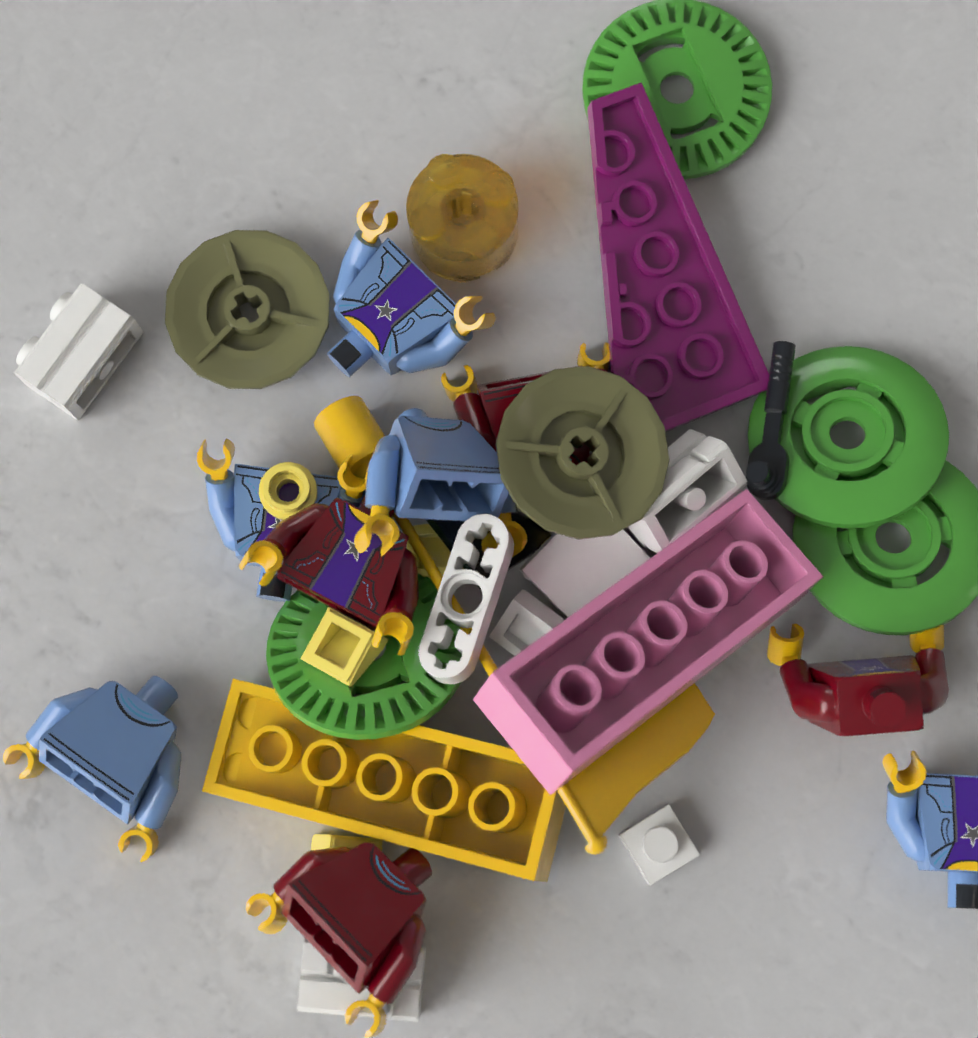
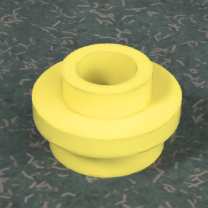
M283 462L274 465L263 475L259 485V498L263 507L270 515L280 520H284L314 504L318 494L317 484L311 472L304 466L294 462ZM287 483H293L299 487L297 498L290 502L279 499V490Z

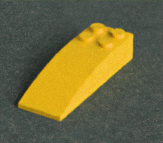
M234 678L232 679L202 792L540 882H548L566 805L558 791L550 795L511 748L420 725L397 735L379 739L355 740L335 737L311 728L296 718L283 705L274 688Z

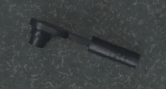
M776 341L773 343L764 408L766 417L762 443L757 445L750 453L746 470L747 488L751 494L761 500H771L778 497L785 489L787 483L789 456L780 443L784 415L787 414L796 349L794 343L787 341Z

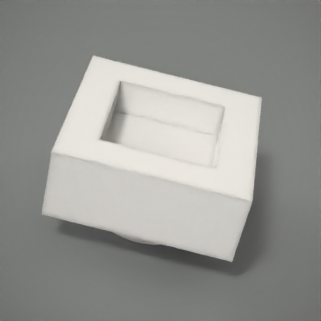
M522 589L512 600L489 637L516 656L565 619L525 589Z
M669 804L618 835L649 886L700 855Z

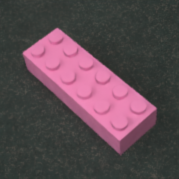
M746 489L492 672L473 700L547 792L552 795L793 607L823 578V575Z

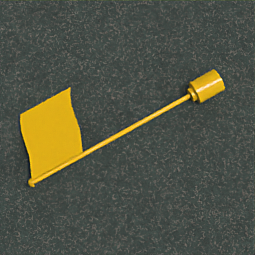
M348 396L333 402L323 409L314 421V428L338 468H340L348 456L353 455L350 465L352 473L358 478H366V470L376 445L385 435L364 400L359 396ZM395 513V520L403 533L409 536L408 541L435 587L439 590L443 578L441 572L409 519L398 518ZM453 594L451 601L453 610L457 613L465 614ZM460 627L468 635L472 631V628ZM483 644L479 660L488 676H490L498 667ZM696 683L557 790L589 843L584 848L588 853L597 855L606 849L607 837L604 833L634 796L685 756L709 727L715 713Z

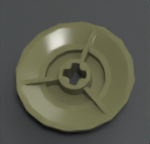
M233 230L204 241L179 264L166 291L165 325L175 352L199 377L227 389H263L293 377L316 355L329 328L330 294L318 264L296 242L266 230ZM247 302L251 307L257 308L259 316L256 321L251 323L247 318L241 317L242 313L239 308Z
M589 366L554 369L526 384L505 410L496 441L500 478L517 508L543 529L578 540L613 536L641 520L662 493L670 460L665 427L648 398L621 376ZM585 444L592 452L587 458L588 463L583 461L576 466L571 462L569 456L574 451L573 447L580 448Z

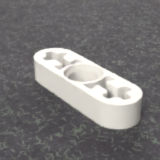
M490 514L472 516L460 527L420 643L419 659L421 665L434 679L444 684L460 683L466 680L475 670L514 552V541L509 530L499 518ZM492 531V536L499 545L497 549L487 548L480 564L486 573H490L489 578H485L474 570L462 569L464 564L469 565L473 569L476 568L479 552L472 542L475 538L484 539L487 532ZM465 584L479 586L483 593L480 606L468 614L455 612L451 602L454 592ZM449 619L455 625L462 628H472L469 635L460 629L458 630L454 646L462 654L459 662L455 660L449 661L446 669H442V662L435 656L438 648L447 649L454 634L449 626L444 625L445 620Z

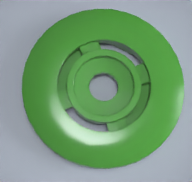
M655 0L626 11L616 18L598 37L589 53L583 74L582 95L587 119V108L592 100L642 82L684 180L713 174L728 167L742 157L760 135L767 120L772 101L770 67L758 40L745 25L721 8L696 0ZM668 44L683 45V48L671 47L659 50L650 55L644 63L638 60L641 55L653 48ZM680 75L687 78L693 86L691 98L686 102L678 104L667 101L660 90L662 82L667 77ZM710 118L718 121L712 127L680 139H674L671 134H685L697 130L706 124Z
M829 347L796 358L793 361L787 414L784 415L780 443L789 456L787 483L783 492L774 499L790 512L812 523L845 529L866 528L883 524L913 509L935 486L944 468L948 453V421L942 402L933 387L912 366L897 357L865 347ZM850 386H851V387H855L856 390L844 389V388H847V387H850ZM767 391L758 395L749 417V454L757 445L762 443ZM822 396L812 405L806 402L809 399ZM842 421L855 422L863 428L865 439L856 448H840L833 443L830 437V431L833 426ZM882 463L888 466L883 472L867 479L857 481L839 480V477L853 478L866 475L876 470Z
M946 460L935 486L928 495L913 509L886 523L837 532L835 527L812 523L795 515L792 541L823 575V578L809 591L834 616L854 627L883 635L904 636L918 634L955 619L978 596V490L963 472ZM882 463L876 470L866 475L853 478L839 477V480L857 481L867 479L883 472L888 466ZM886 523L902 525L910 534L911 542L909 547L900 553L886 552L876 541V531L878 528ZM942 544L950 549L948 559L942 569L931 579L918 585L916 577L923 574L931 566L937 556L940 545Z
M418 573L419 599L412 620L414 633L405 654L402 656L397 655L401 646L400 642L393 636L385 635L384 637L389 640L386 643L384 654L371 663L352 687L301 660L305 649L329 606L300 590L293 593L290 601L284 603L275 617L269 632L266 650L268 673L274 690L283 705L296 718L311 728L335 737L355 740L394 736L411 730L439 712L453 697L461 682L457 684H444L437 681L423 668L419 659L420 643L438 593L432 580ZM449 619L445 620L444 625L449 626L454 632L450 646L447 649L438 648L435 656L442 662V669H446L449 661L455 660L459 662L462 654L454 646L460 627Z

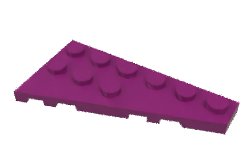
M642 82L592 100L587 108L611 373L624 378L648 398L663 423L666 433L767 391L769 372Z

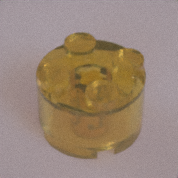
M441 154L431 159L413 181L406 202L410 239L416 253L428 270L447 280L469 282L480 279V276L494 269H499L508 261L514 251L518 238L519 208L512 177L495 163L476 155ZM462 214L467 215L463 223L454 221V218H460Z

